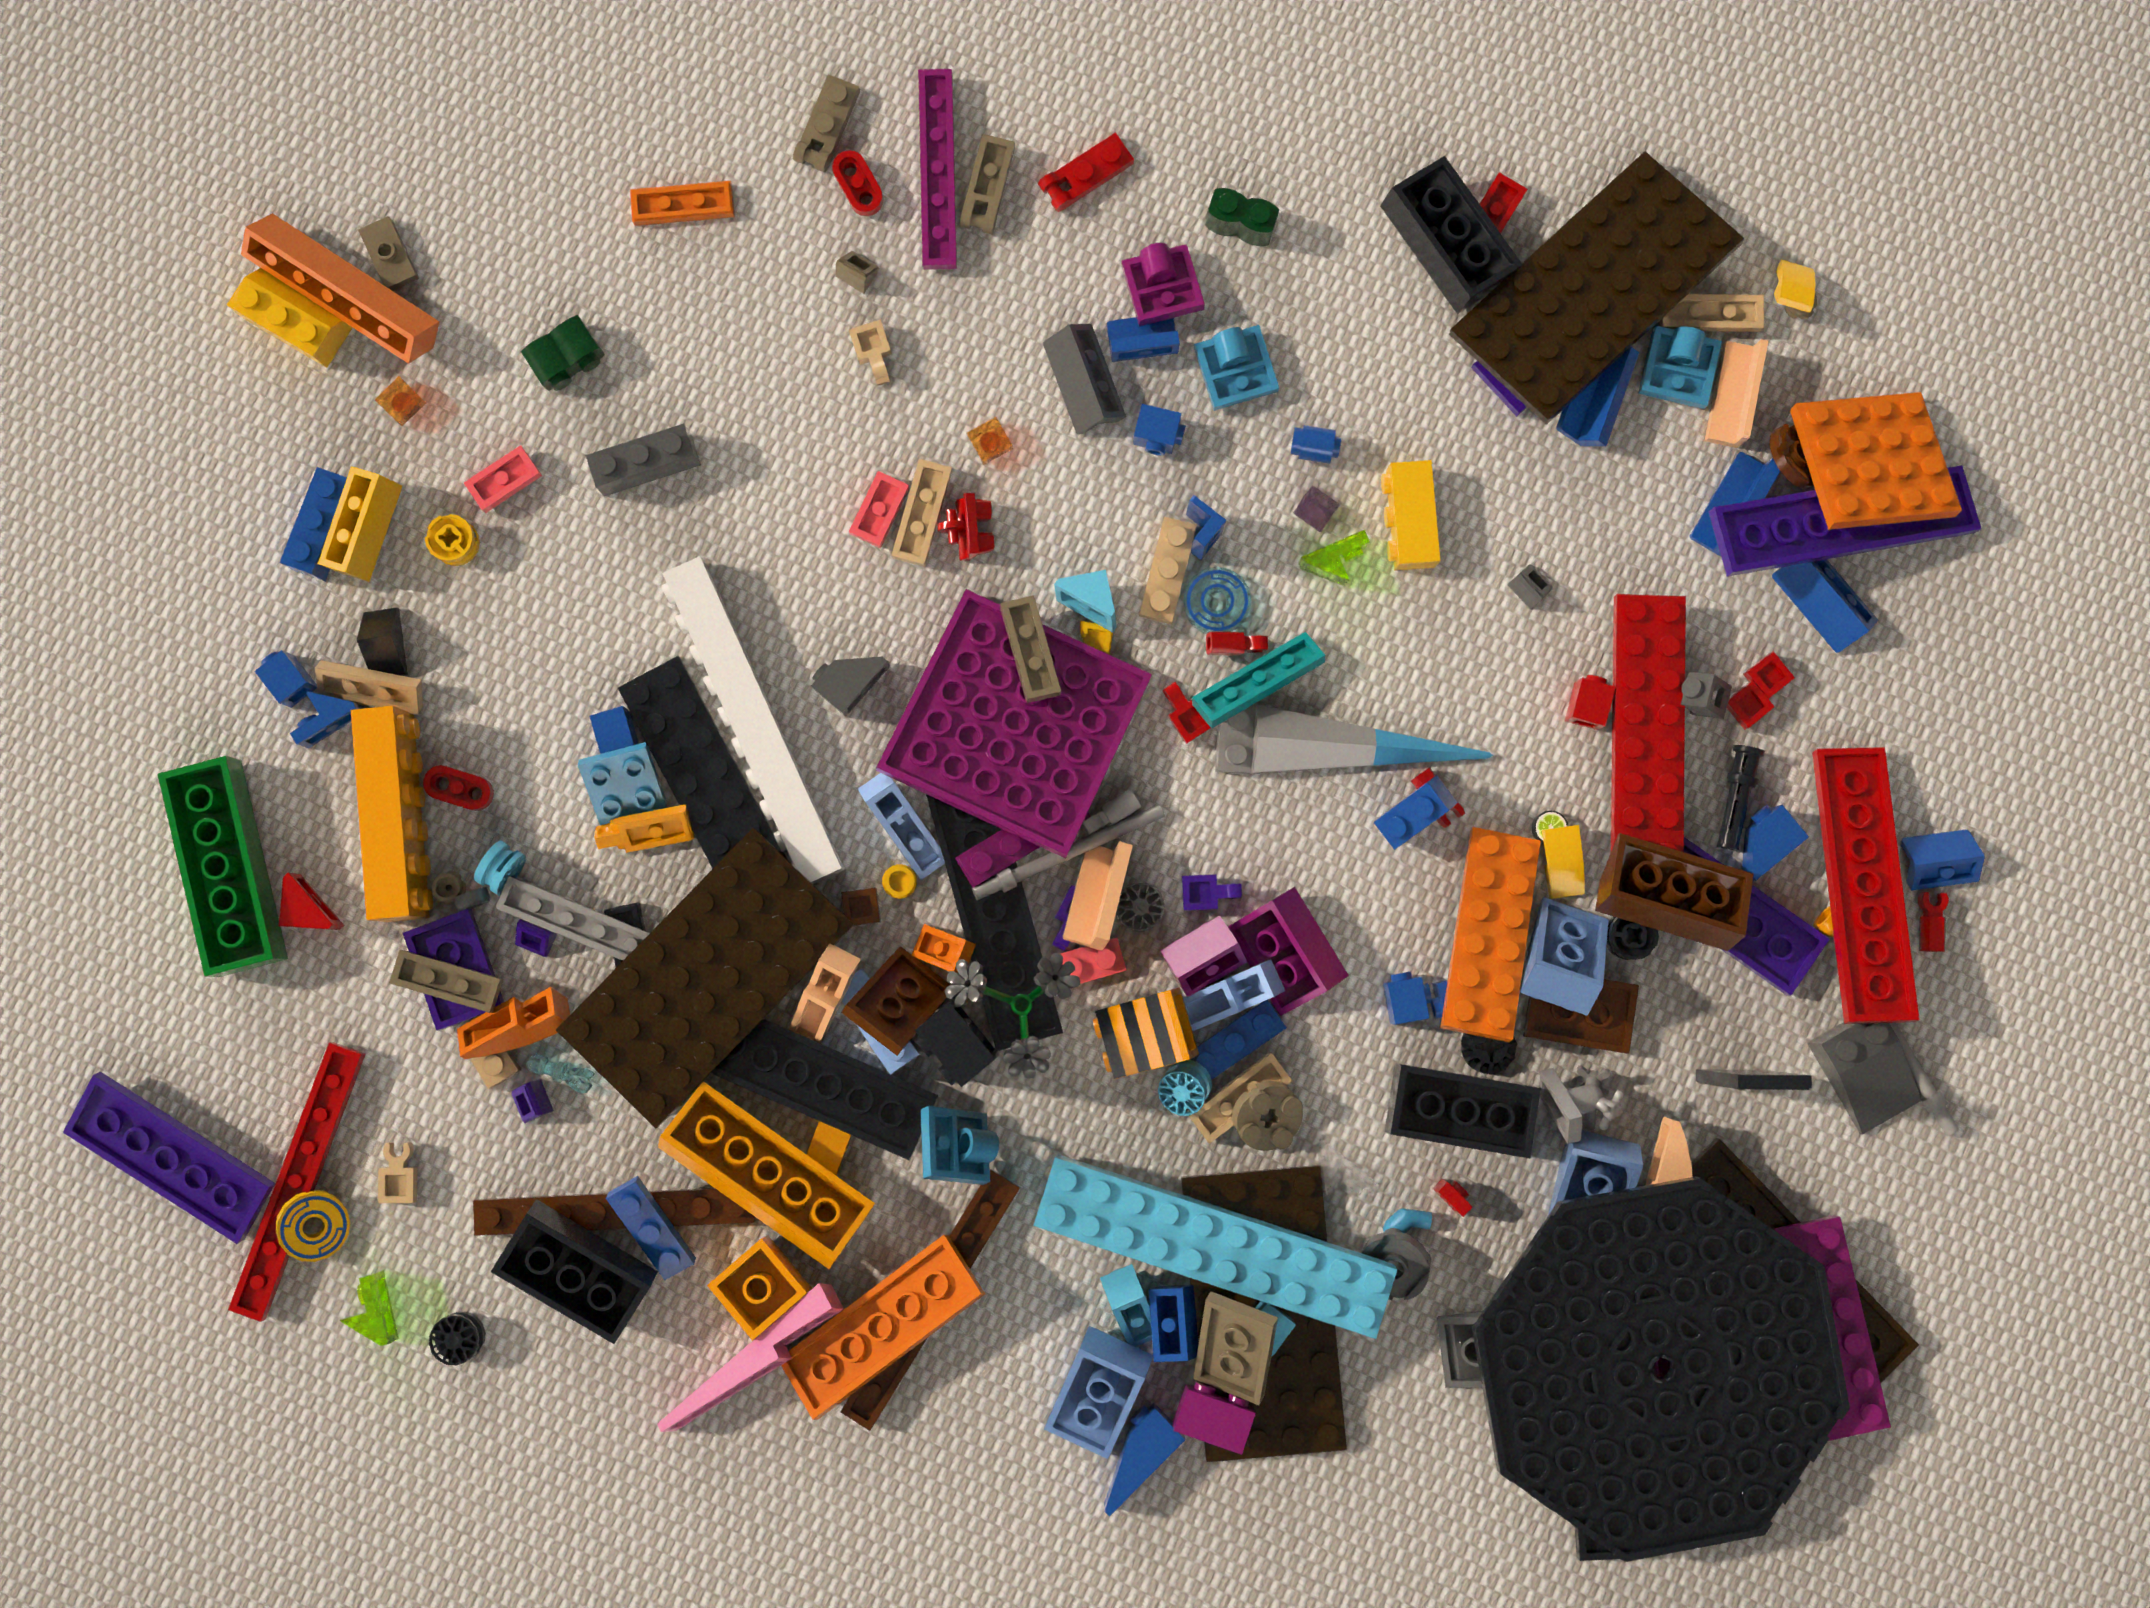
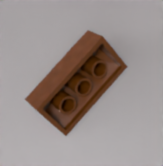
M1620 833L1617 836L1599 882L1595 911L1729 951L1746 936L1753 873Z

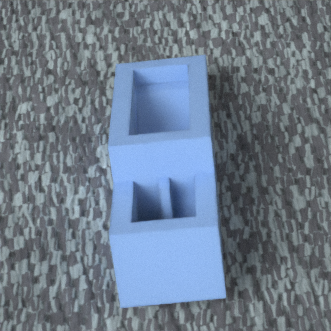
M1270 959L1207 986L1189 997L1185 996L1183 999L1192 1031H1195L1273 998L1284 992L1285 989Z

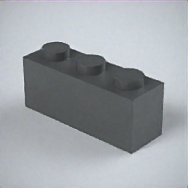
M684 423L585 455L595 487L604 497L701 466L691 433Z

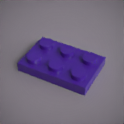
M465 909L403 932L407 948L410 952L495 976L472 909ZM501 991L499 992L495 1007L504 1002ZM424 994L436 1031L444 1030L485 1013L482 1010Z

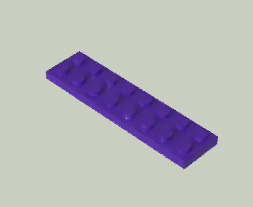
M1963 465L1948 468L1962 511L1952 518L1828 530L1816 490L1714 507L1709 511L1726 576L1974 534L1982 528Z

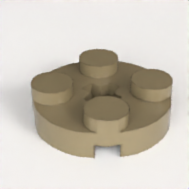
M1262 1081L1255 1084L1257 1088L1249 1093L1245 1091L1235 1103L1232 1113L1234 1127L1240 1138L1253 1149L1262 1151L1276 1148L1285 1149L1291 1145L1293 1137L1300 1128L1303 1117L1302 1102L1281 1082ZM1269 1109H1273V1118L1268 1122H1264L1261 1119V1115L1268 1114Z

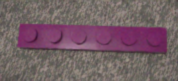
M918 69L923 270L957 269L952 69Z

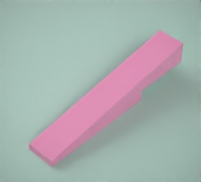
M818 1283L657 1424L660 1432L679 1430L792 1359L786 1345L844 1310L832 1284Z

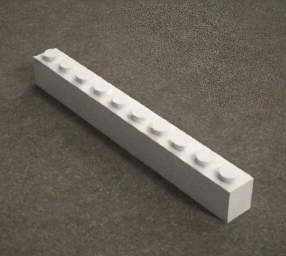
M699 556L662 573L666 580V583L662 585L665 596L670 604L675 602L680 611V614L675 616L679 627L684 635L689 633L694 642V645L689 647L697 665L704 664L708 676L703 678L711 696L717 694L722 704V707L717 708L725 727L731 725L736 735V738L731 739L739 758L745 756L750 766V769L745 771L753 789L759 787L764 797V800L760 801V806L767 820L774 819L779 830L774 833V836L781 851L788 850L793 861L792 864L813 885L844 871L845 868L705 561Z

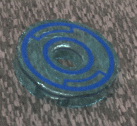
M1221 567L1204 569L1193 576L1185 589L1183 599L1184 611L1189 622L1194 628L1204 634L1209 632L1235 631L1249 615L1251 606L1249 587L1243 578L1234 571ZM1211 594H1222L1227 601L1225 608L1218 611L1210 608L1207 599Z

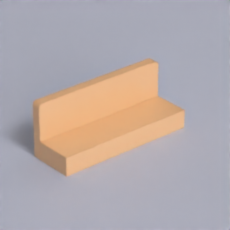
M1761 339L1754 346L1726 341L1723 344L1705 442L1738 448L1750 438L1768 340Z
M1119 841L1114 850L1098 846L1084 853L1063 934L1064 940L1101 951L1110 940L1133 845Z

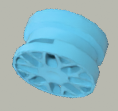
M500 840L486 852L474 874V881L482 886L489 885L490 891L500 896L508 876L515 878L519 876L525 864L526 856L518 850L515 852L511 851L510 846Z
M1192 1060L1172 1064L1159 1083V1099L1163 1106L1174 1114L1190 1116L1197 1113L1211 1093V1076L1206 1068Z

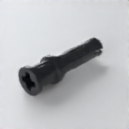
M1734 745L1733 751L1736 754L1732 772L1728 773L1726 778L1731 785L1719 840L1716 845L1719 848L1739 851V843L1751 789L1758 785L1759 779L1756 778L1760 757L1765 755L1764 750L1745 745Z

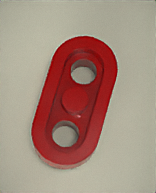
M852 150L839 153L833 161L832 169L835 179L852 209L861 216L876 214L883 205V195L864 158L858 152ZM848 168L856 169V173L852 176L846 175L845 171ZM865 196L873 198L869 204L861 203V199Z
M438 765L432 767L427 771L423 779L424 790L430 797L469 810L480 811L487 808L494 797L493 787L485 778L447 766ZM443 778L449 780V786L445 790H442L439 786ZM475 788H480L482 795L479 799L474 800L472 792Z

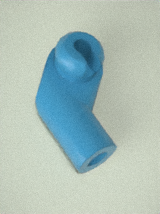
M1399 1209L1385 1221L1383 1231L1389 1228H1396L1402 1233H1407L1412 1227L1430 1230L1432 1212Z

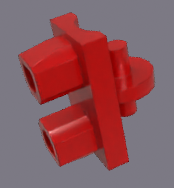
M964 493L963 498L955 501L956 509L946 510L947 521L940 522L937 526L939 533L948 534L950 545L958 544L959 560L970 561L975 556L990 553L995 548L993 533L978 532L977 522H988L991 519L992 504L991 501L975 499V493Z

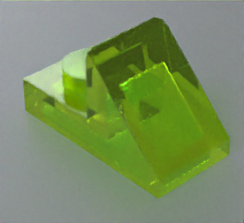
M1364 529L1302 556L1298 564L1301 570L1341 586H1346L1350 580L1341 559L1344 558L1345 562L1348 563L1363 556V550L1370 543Z
M384 1270L360 1277L357 1294L360 1303L365 1305L366 1311L340 1319V1322L380 1346L388 1345L398 1340L399 1337Z

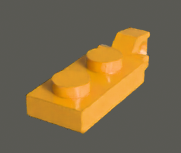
M684 804L612 819L610 823L595 828L594 839L598 849L617 846L618 849H625L626 853L691 841L694 839V833L687 806Z

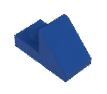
M307 691L306 694L319 715L316 716L314 714L302 719L297 724L298 728L290 732V735L296 745L310 748L352 722L351 710L363 709L364 706L352 701Z

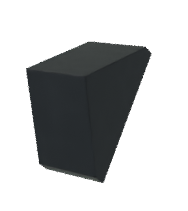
M399 608L363 612L357 643L367 668L400 676L408 675Z

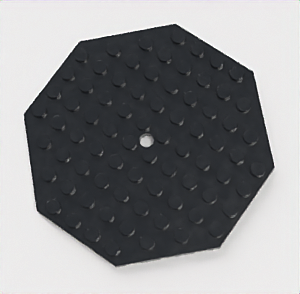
M1697 1176L1558 1201L1472 1327L1497 1471L1624 1562L1766 1535L1773 1524L1771 1519L1782 1503L1786 1505L1801 1482L1800 1476L1810 1461L1814 1462L1830 1439L1827 1436L1838 1419L1842 1420L1850 1409L1825 1266ZM1659 1358L1667 1359L1669 1363V1370L1662 1377L1654 1376V1373L1651 1371L1654 1363Z

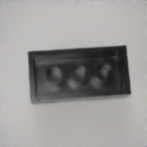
M955 1001L948 1002L915 1030L919 1035L915 1042L928 1057L935 1055L943 1064L938 1070L951 1086L956 1082L960 1087L964 1086L1000 1055L962 1007L955 1005Z
M1395 1063L1384 1132L1390 1135L1530 1159L1541 1088Z
M536 1200L492 1268L491 1273L615 1344L651 1287L658 1271L539 1200Z

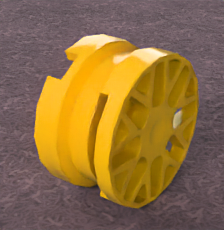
M459 515L438 516L428 525V532L425 537L426 547L433 556L445 564L452 566L465 565L473 560L478 553L480 545L479 534L474 526Z

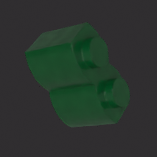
M1217 188L1214 190L1207 211L1205 226L1212 232L1222 236L1237 235L1242 241L1250 245L1268 246L1280 209L1267 200L1260 198L1247 199L1244 195L1233 189Z
M578 315L565 320L550 333L537 338L520 351L542 386L548 391L553 389L558 391L567 387L572 382L571 378L580 371L589 372L595 369L600 364V359L605 355L584 321Z

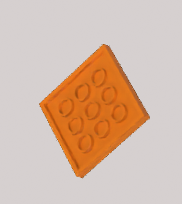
M1921 392L1795 403L1791 408V416L1828 530L1952 518L1962 511Z

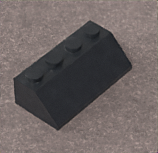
M1445 156L1393 186L1380 205L1457 314L1483 299L1503 280L1523 266Z

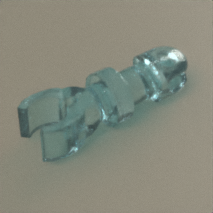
M533 1054L526 1062L529 1071L538 1075L543 1073L552 1076V1080L561 1083L563 1080L579 1093H587L593 1086L591 1083H585L581 1080L583 1079L586 1082L591 1080L595 1073L590 1069L583 1067L568 1068L567 1063L562 1061L558 1064L549 1061L548 1057L541 1054Z

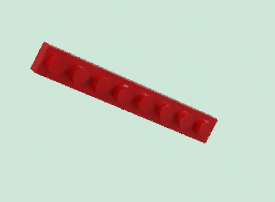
M334 1042L328 1043L229 1305V1311L259 1322L266 1320L290 1257L278 1242L276 1234L277 1215L284 1204L296 1194L315 1190L366 1055L365 1053Z

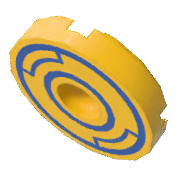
M315 1190L316 1192L296 1194L284 1204L277 1215L276 1234L278 1242L289 1256L297 1260L317 1262L329 1258L341 1249L349 1235L350 1219L346 1207L338 1197L326 1191ZM312 1217L320 1218L323 1221V1226L319 1232L307 1234L303 1231V1224L306 1220Z

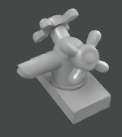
M1582 1065L1578 1066L1577 1073L1583 1077V1081L1578 1082L1575 1088L1570 1089L1565 1088L1554 1068L1540 1071V1098L1567 1144L1581 1141L1582 1124L1588 1130L1595 1129L1597 1110L1602 1112L1604 1116L1599 1124V1128L1602 1130L1608 1128L1610 1120H1614L1617 1116L1622 1115L1623 1111L1620 1102L1624 1097V1092L1618 1089L1611 1101L1603 1096L1609 1094V1088L1603 1084V1080L1610 1077L1609 1069H1603L1598 1072L1594 1070L1588 1071Z

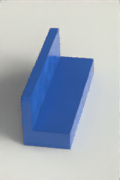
M1630 347L1561 412L1556 427L1557 431L1579 446L1606 447L1639 352Z
M1743 452L1738 453L1689 536L1690 539L1721 557L1709 511L1717 506L1765 499L1780 473L1774 459L1772 458L1765 464H1762Z
M1827 559L1781 567L1772 574L1775 582L1836 653H1839L1868 633L1879 621Z

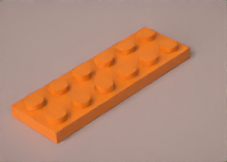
M1472 827L1470 830L1440 1028L1509 1043L1513 1040L1540 840Z
M944 1234L790 1349L789 1354L792 1359L782 1364L781 1367L812 1420H818L983 1297L985 1292L949 1235Z

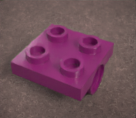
M1154 243L1143 248L1139 256L1122 260V270L1139 327L1204 310L1205 303L1187 244L1169 248L1166 243Z

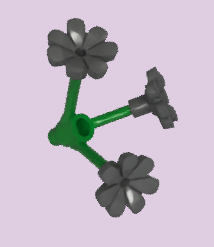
M1059 953L1052 954L1049 960L1046 957L1040 959L1037 964L1040 973L1034 977L1038 987L1028 995L1019 994L1012 997L986 987L987 978L982 974L983 966L977 961L969 965L967 961L961 959L956 962L958 973L950 971L947 975V982L953 985L945 989V994L947 998L955 999L956 1006H966L970 1000L972 1002H979L983 997L982 994L1010 1004L1013 1012L1019 1015L1021 1040L1012 1042L1011 1049L1005 1050L1003 1056L1005 1063H1011L1008 1073L1013 1077L1018 1076L1023 1071L1024 1077L1030 1079L1035 1077V1069L1041 1073H1045L1049 1069V1063L1046 1059L1051 1057L1050 1050L1047 1046H1039L1040 1043L1037 1037H1029L1027 1014L1032 1009V1001L1045 992L1049 997L1058 995L1062 1000L1071 997L1072 992L1070 988H1076L1080 985V978L1070 975L1075 971L1074 964L1070 961L1062 964L1063 956Z

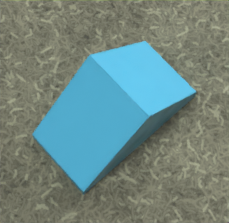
M1106 570L1060 578L1054 583L1056 601L1113 633L1117 628L1115 609Z

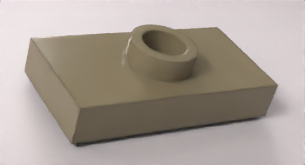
M389 216L358 229L384 286L394 291L419 279L395 224Z

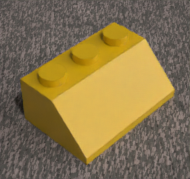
M262 268L246 275L227 303V306L243 319L326 368L353 328Z

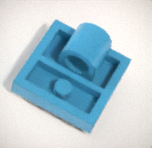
M1259 325L1243 330L1241 327L1229 328L1215 334L1212 339L1194 344L1195 354L1213 411L1279 391V385Z
M1655 326L1652 329L1638 394L1705 409L1708 406L1722 341L1707 338L1704 331L1694 327L1682 326L1673 330Z
M646 742L583 758L578 761V768L600 825L608 824L610 820L618 817L667 808V800Z
M934 1106L922 1108L923 1179L978 1185L989 1183V1163L995 1160L998 1154L999 1137L996 1132L988 1130L987 1113Z

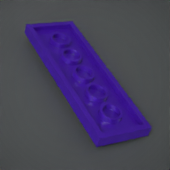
M1684 837V853L1722 864ZM1752 885L1746 936L1729 951H1723L1786 996H1791L1830 939Z
M102 1072L92 1076L63 1131L70 1138L236 1244L245 1240L276 1184Z

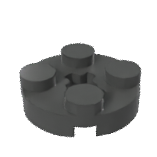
M1389 1228L1384 1233H1379L1370 1238L1363 1247L1362 1254L1386 1262L1396 1260L1401 1263V1267L1404 1269L1403 1271L1397 1269L1388 1300H1392L1393 1297H1404V1300H1409L1423 1291L1429 1279L1432 1259L1417 1239L1402 1233L1399 1229Z

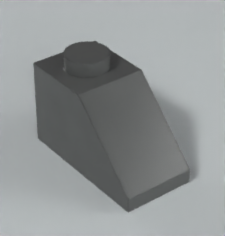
M883 656L833 660L830 665L824 663L812 677L815 682L811 686L846 717L889 669L890 664Z

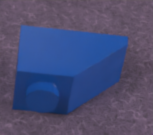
M1768 805L1762 807L1751 816L1754 822L1745 829L1742 870L1753 873V881L1758 880L1809 838L1783 805L1771 808Z

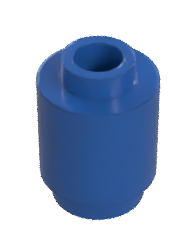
M1304 425L1303 428L1295 427L1290 454L1298 455V459L1330 464L1332 457L1338 458L1341 438L1335 437L1336 430L1307 425Z

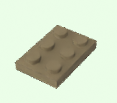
M1210 1292L1205 1300L1193 1379L1260 1405L1265 1395L1278 1317Z

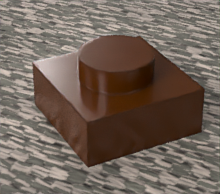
M877 888L841 892L844 915L854 926L881 922Z

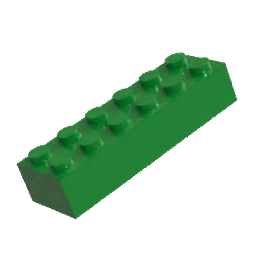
M222 756L157 773L204 977H223L287 960L286 947L281 926H278V913L242 761L229 756Z

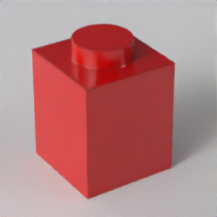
M1587 675L1586 678L1582 677L1576 681L1572 690L1565 722L1594 730L1605 727L1616 687L1606 684L1607 679L1595 675Z

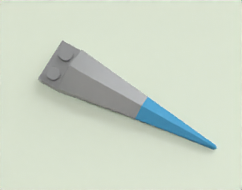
M1256 704L1218 725L1215 772L1260 774L1373 765L1488 759L1493 755L1490 752Z

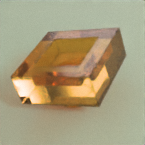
M400 376L375 399L401 426L426 404Z
M997 417L967 432V437L983 465L1013 449V445Z

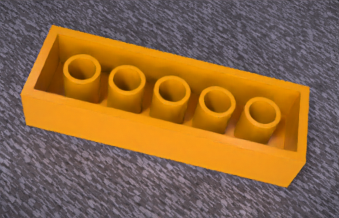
M395 706L351 710L366 920L397 922L430 918L429 910L433 909L434 902L432 891L427 888V876L430 875L431 864L428 855H425L424 841L428 839V828L426 822L422 821L421 807L425 806V792L423 787L419 785V773L423 770L422 757L417 752L416 739L420 737L419 722L414 718V714Z
M702 1081L659 1137V1149L829 1270L875 1205L873 1201L704 1081Z

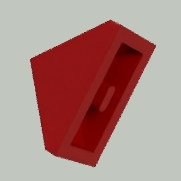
M288 872L283 876L278 926L340 930L345 926L301 874Z

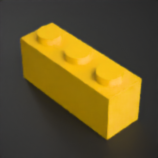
M1432 460L1390 463L1386 474L1381 476L1382 493L1388 494L1389 507L1384 509V522L1386 528H1391L1392 541L1387 542L1388 560L1394 561V571L1435 568L1441 560Z
M351 466L317 564L341 574L370 582L402 485L382 475Z

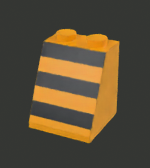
M1180 987L1095 1011L1097 1017L1093 1019L1095 1033L1098 1039L1103 1038L1106 1052L1102 1053L1104 1065L1108 1073L1112 1072L1114 1079L1176 1064L1199 1055Z

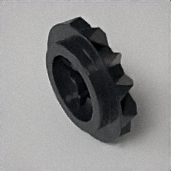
M1463 1034L1461 1039L1463 1058L1472 1069L1480 1073L1494 1074L1506 1070L1515 1059L1518 1044L1514 1036L1510 1043L1492 1039L1493 1042L1503 1044V1047L1493 1050V1056H1491L1490 1061L1487 1051L1479 1048L1475 1049V1046L1485 1043L1487 1038Z

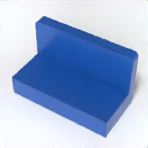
M1136 317L1107 322L1112 362L1178 354L1179 334L1178 330H1175L1174 318L1140 327Z
M1193 495L1189 500L1186 515L1202 527V529L1194 538L1190 553L1199 560H1202L1222 535L1226 519Z
M1969 830L1902 838L1901 847L1910 860L1906 883L1911 891L1979 882L1985 855Z

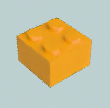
M769 1235L756 1242L707 1285L752 1341L813 1289Z

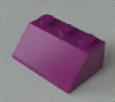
M1295 886L1228 926L1239 943L1250 968L1267 960H1272L1285 989L1284 992L1270 998L1280 1016L1327 992L1349 976Z

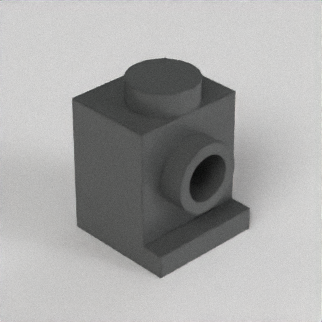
M1689 672L1688 678L1682 684L1683 697L1681 705L1689 709L1691 715L1724 719L1732 686L1715 674ZM1717 691L1715 703L1713 705L1711 703L1713 692Z

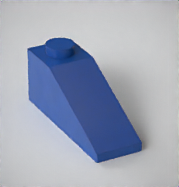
M1155 1403L1149 1408L1143 1405L1130 1419L1132 1425L1128 1429L1104 1502V1511L1109 1517L1185 1441L1184 1434L1173 1430V1421Z

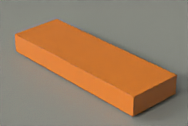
M731 181L630 189L632 222L634 226L735 217Z

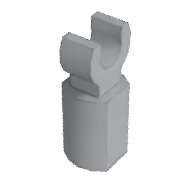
M1129 789L1101 806L1102 811L1085 820L1082 825L1088 835H1091L1109 823L1112 826L1141 809V805L1134 793Z

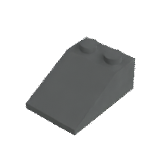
M1843 1022L1807 1043L1858 1132L1862 1135L1922 1100L1900 1040L1890 1023L1844 1024Z
M1483 1311L1437 1317L1445 1388H1482L1472 1327Z

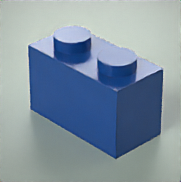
M1436 775L1374 821V824L1395 850L1447 813L1458 802Z
M1194 1285L1159 1286L1149 1289L1154 1362L1190 1361L1197 1358L1199 1344Z

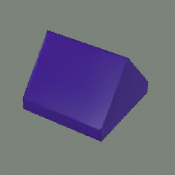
M519 919L516 927L515 945L547 957L557 933Z
M541 1079L528 1082L511 1091L524 1124L554 1111Z

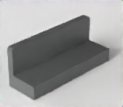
M1069 324L1043 342L1076 434H1084L1099 424L1116 423L1126 417L1092 324Z

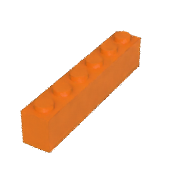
M272 213L245 227L241 250L243 257L409 364L434 348L440 321Z

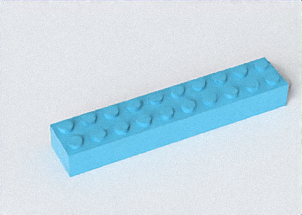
M1057 1154L1054 1159L1033 1225L1374 1339L1377 1338L1397 1273V1268L1392 1263Z

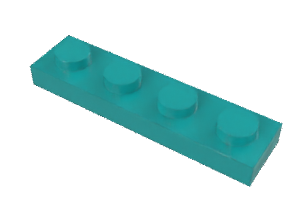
M1305 631L1193 696L1192 705L1207 724L1214 728L1325 663L1326 655Z

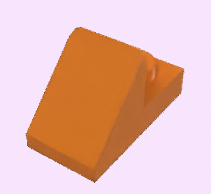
M924 924L912 955L949 972L954 971L958 973L956 962L964 959L969 963L976 944Z

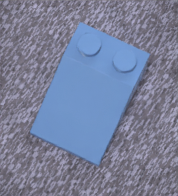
M1543 897L1539 905L1523 967L1520 993L1561 1006L1570 1011L1588 1015L1603 988L1609 919Z
M1584 1130L1581 1132V1141L1570 1144L1566 1142L1561 1156L1548 1215L1558 1201L1635 1188L1644 1166L1640 1144Z
M1089 1326L1044 1430L1108 1459L1144 1383L1153 1355Z

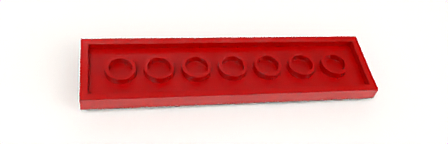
M1616 594L1614 596L1613 686L1616 689L1612 700L1611 851L1617 836L1622 833L1684 852L1685 706L1681 705L1683 697L1682 684L1685 681L1686 596Z
M1885 747L1816 749L1812 752L1844 1024L1916 1022L1920 1019Z

